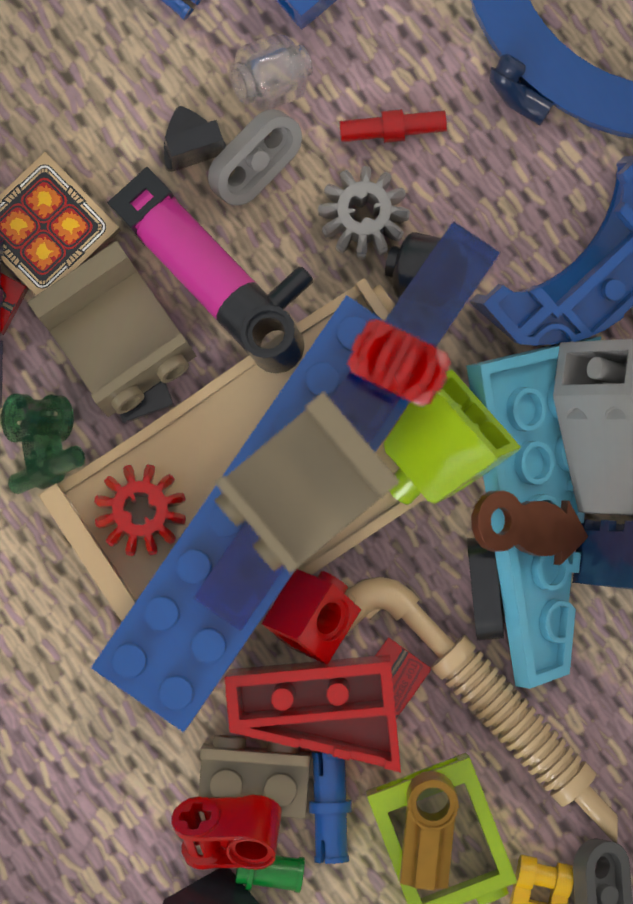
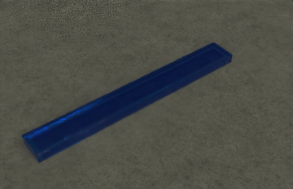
M453 221L384 322L436 347L501 252ZM350 370L330 400L369 445L401 399V396L352 373ZM247 521L194 596L195 600L240 631L285 568L282 565L274 572L254 549L252 544L260 539V536Z

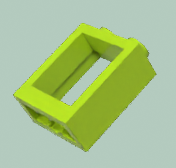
M467 753L366 791L368 801L398 880L400 879L402 848L388 812L407 805L406 792L409 783L415 776L426 771H436L444 774L451 780L454 787L461 784L465 785L497 868L420 898L416 888L400 884L407 904H463L473 899H476L478 904H487L506 896L509 893L507 886L518 883L472 761ZM435 787L427 788L420 793L417 801L443 792V790Z

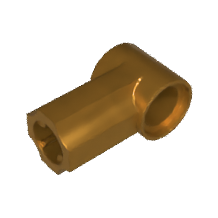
M426 771L414 777L409 783L406 792L407 810L399 882L416 889H448L455 818L459 809L458 797L449 778L436 771ZM435 787L447 794L448 800L446 805L436 813L424 812L416 803L420 793L427 788Z

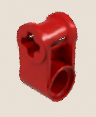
M263 795L220 798L198 796L181 802L173 811L171 823L177 836L183 839L181 845L182 856L187 865L200 870L211 868L257 870L266 868L275 861L282 809L273 799ZM200 811L204 813L206 820H201ZM200 845L202 855L198 853L196 846Z

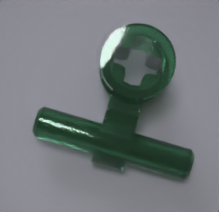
M15 393L5 400L1 411L2 430L9 441L22 443L26 466L25 469L12 474L8 479L9 488L13 493L22 494L35 487L46 489L55 483L61 482L66 473L81 467L85 463V453L80 447L71 446L65 450L62 449L61 442H64L70 436L74 424L73 408L65 396L50 394L39 400L33 399L28 394Z

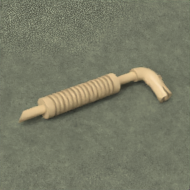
M384 577L364 579L346 591L345 595L362 609L347 634L365 617L371 620L381 609L387 611L396 621L402 618L438 656V659L431 665L430 669L441 680L444 678L448 679L445 683L448 688L453 685L455 686L452 692L456 696L460 693L462 694L460 700L463 704L468 701L470 702L467 707L470 711L478 710L475 716L478 719L485 718L482 723L485 727L493 726L490 732L493 735L500 734L498 736L500 743L507 741L505 748L508 751L514 749L515 751L512 755L516 759L522 757L520 764L523 767L530 765L527 771L531 775L537 773L535 780L538 783L545 781L542 787L546 791L552 789L550 792L552 798L561 807L575 801L613 842L617 843V814L590 786L597 773L586 761L579 763L582 757L578 753L572 755L574 749L570 745L564 747L567 741L562 737L557 739L559 733L556 730L549 731L551 729L549 722L542 724L544 717L541 714L534 716L536 709L533 706L526 707L529 703L526 698L519 700L521 693L518 690L511 691L514 687L511 682L504 684L506 677L503 674L497 677L496 674L499 670L495 666L491 669L489 668L491 661L488 658L483 661L481 660L484 654L481 651L474 652L476 645L466 635L453 642L417 604L420 598L411 589L397 580Z

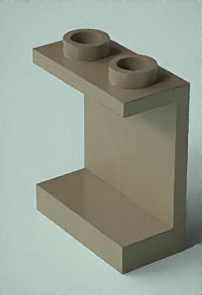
M117 240L27 302L38 319L50 331L92 395L90 396L107 417L116 412L117 414H123L132 410L144 399L143 393L160 381L168 383L177 379L188 369V362L197 357Z
M322 392L305 407L303 413L226 477L223 475L215 482L223 492L215 499V502L236 527L246 520L260 536V539L252 544V546L274 572L284 565L291 574L395 487L399 481L330 398Z

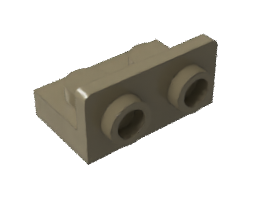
M214 735L213 744L203 743L201 746L198 796L220 798L263 795L279 804L282 809L281 817L306 819L311 751H300V747L294 748L273 742H268L267 748L246 747V737Z

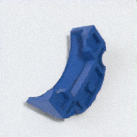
M624 156L616 163V183L606 216L594 238L574 262L549 280L539 285H534L527 290L513 292L503 284H498L487 295L476 294L469 301L473 307L516 344L531 346L553 345L560 342H576L586 339L624 318V314L633 307V156Z

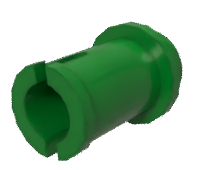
M276 855L272 865L257 870L237 868L235 883L245 884V890L250 891L252 885L300 893L305 857L294 858Z

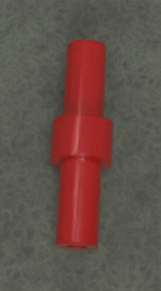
M402 109L381 111V117L339 121L341 142L383 138L384 143L405 141V136L447 132L446 112L442 110L403 114Z

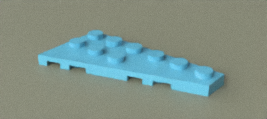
M601 336L589 337L579 341L601 340ZM560 343L466 365L470 390L521 446L514 455L483 475L485 492L507 491L514 494L520 503L525 501H546L557 505L559 508H561V500H569L580 522L584 523L585 513L578 512L553 398ZM499 508L494 511L491 518L492 528L497 534L501 532L505 523L504 514ZM515 546L507 551H495L516 687L531 689L570 674L576 609L569 603L572 573H579L581 553L573 552L562 565H553L555 555L533 556L521 552Z

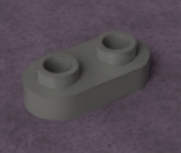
M599 838L590 839L583 843L576 852L573 861L575 904H633L630 861L625 849L618 843Z

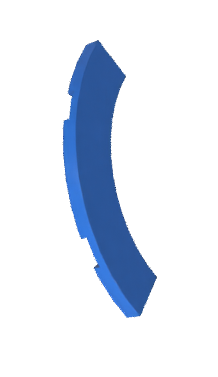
M471 0L474 15L486 39L499 58L502 55L509 54L525 64V73L519 80L522 84L553 102L554 106L564 113L579 119L578 122L615 136L633 139V81L612 75L576 55L545 25L530 0Z

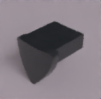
M177 107L169 122L165 136L164 160L166 170L169 172L177 171L217 157L227 146L222 138L217 120L208 122L186 107Z

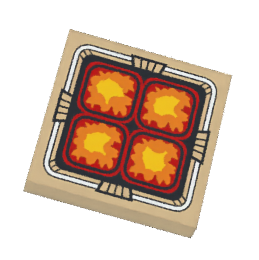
M46 152L0 194V239H4L1 260L35 295H38L95 256L121 231L119 226Z

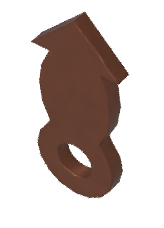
M488 491L480 496L474 505L471 515V529L475 540L481 547L489 551L499 552L507 551L515 546L521 552L533 556L555 555L553 565H562L588 538L569 500H561V508H559L557 505L546 501H525L520 503L514 494L507 491ZM499 508L504 514L505 523L501 532L497 534L492 528L491 518L494 511Z

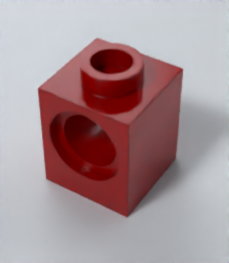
M296 569L261 624L289 648L328 665L362 609L345 595L348 586L337 577L325 571H320L316 577Z

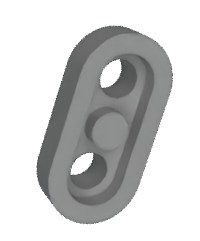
M275 109L266 110L258 114L213 160L208 172V183L211 190L231 205H243L253 200L298 153L302 142V132L299 124L285 113ZM272 131L271 136L264 141L265 137ZM235 169L234 174L229 178V175Z

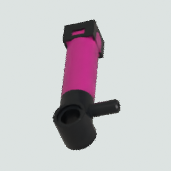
M148 167L144 168L107 202L122 223L144 246L146 245L253 358L260 368L266 372L277 374L287 372L298 364L305 348L303 336L289 313L284 309L313 283L312 276L303 267H297L267 294L177 201L170 189ZM277 330L285 332L284 338L278 346L270 349L261 348L262 340L268 333Z

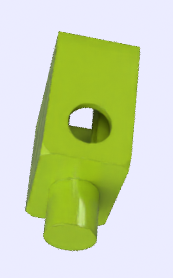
M452 369L447 371V379L441 391L436 393L431 404L418 405L411 401L409 402L384 442L385 452L399 467L393 474L399 483L389 492L396 500L403 504H411L421 493L433 504L443 501L468 487L521 448L517 441Z

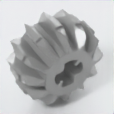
M369 166L362 167L361 181L355 182L348 170L342 171L340 179L345 190L336 185L327 184L324 194L334 203H324L318 207L319 216L334 219L322 227L324 237H332L342 232L343 234L338 239L336 250L344 253L351 241L357 242L356 255L358 259L366 258L367 243L369 242L373 243L379 255L386 254L388 247L383 234L391 240L400 241L404 232L393 222L408 221L410 214L408 209L395 206L405 198L406 193L404 189L396 188L386 192L392 178L387 172L380 176L377 183L370 182L372 172ZM367 202L373 204L372 215L378 216L375 220L368 217L363 219L361 223L354 220L355 209H350L353 205L362 208Z

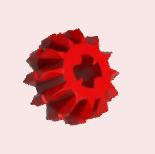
M378 319L368 321L362 333H358L351 347L353 351L347 364L352 373L415 404L427 405L431 404L436 393L441 391L447 379L446 373L451 361L444 351Z
M126 465L123 467V473L128 484L122 487L111 476L104 480L108 489L116 494L114 499L104 495L95 496L94 503L96 506L112 509V513L96 518L95 524L97 528H106L117 524L118 527L106 539V543L110 547L118 544L123 536L127 535L129 536L125 551L127 556H135L138 539H145L146 550L150 556L158 553L157 545L153 538L156 534H159L170 545L176 541L174 533L165 527L166 522L174 525H185V515L168 511L170 507L183 504L186 501L185 494L175 493L165 497L164 493L172 487L175 479L171 474H167L157 485L152 484L155 476L154 465H146L143 481H136L133 467ZM138 496L148 498L149 508L156 510V514L151 521L147 517L144 518L146 524L143 525L134 524L132 514L125 511L130 500L134 504L137 503L135 498Z

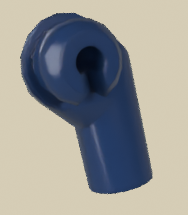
M509 54L502 55L496 68L491 67L490 83L508 107L541 126L554 103L519 82L520 77L526 70L524 63Z

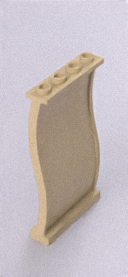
M363 278L354 287L296 323L295 325L303 336L305 347L301 360L346 295L388 324L398 328L390 316L397 311L396 307L383 287L379 284L372 289L367 280ZM407 329L406 331H404V332H406V333H408V334H410V335L416 337L415 334H414L410 329ZM285 332L261 348L270 349L278 346L282 342ZM250 355L126 441L38 495L121 622L216 486L215 482L225 473L301 360L289 371L275 374L266 372L255 363ZM386 437L376 454L394 474L399 467L385 452L384 442L387 439ZM147 464L155 466V476L152 484L157 485L167 474H171L175 479L172 487L164 493L165 497L175 493L185 494L186 501L179 506L168 508V511L185 515L186 523L185 525L165 523V527L176 536V541L170 545L159 534L153 536L158 550L156 555L150 556L146 550L145 539H138L137 552L135 556L131 557L125 553L129 536L124 535L119 543L113 547L106 543L108 535L118 526L114 524L106 528L96 527L95 519L101 515L112 513V509L96 506L94 500L97 495H104L114 499L116 494L109 490L104 483L108 476L115 478L123 487L128 484L123 473L124 466L131 465L135 472L136 481H143L144 469ZM387 492L297 569L311 575L426 498L421 493L411 504H403L396 500L390 492ZM138 496L135 498L137 503L134 504L130 500L125 511L132 514L134 524L143 525L146 524L144 518L147 517L151 521L156 514V510L149 508L148 498Z

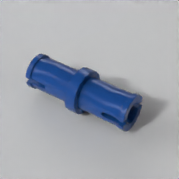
M319 751L312 752L314 800L309 801V813L315 814L316 856H314V862L324 863L325 861V864L349 862L347 813L352 812V800L346 799L345 759L332 757L333 755Z

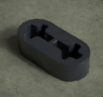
M467 538L477 641L504 638L495 551H489L481 547L475 538Z

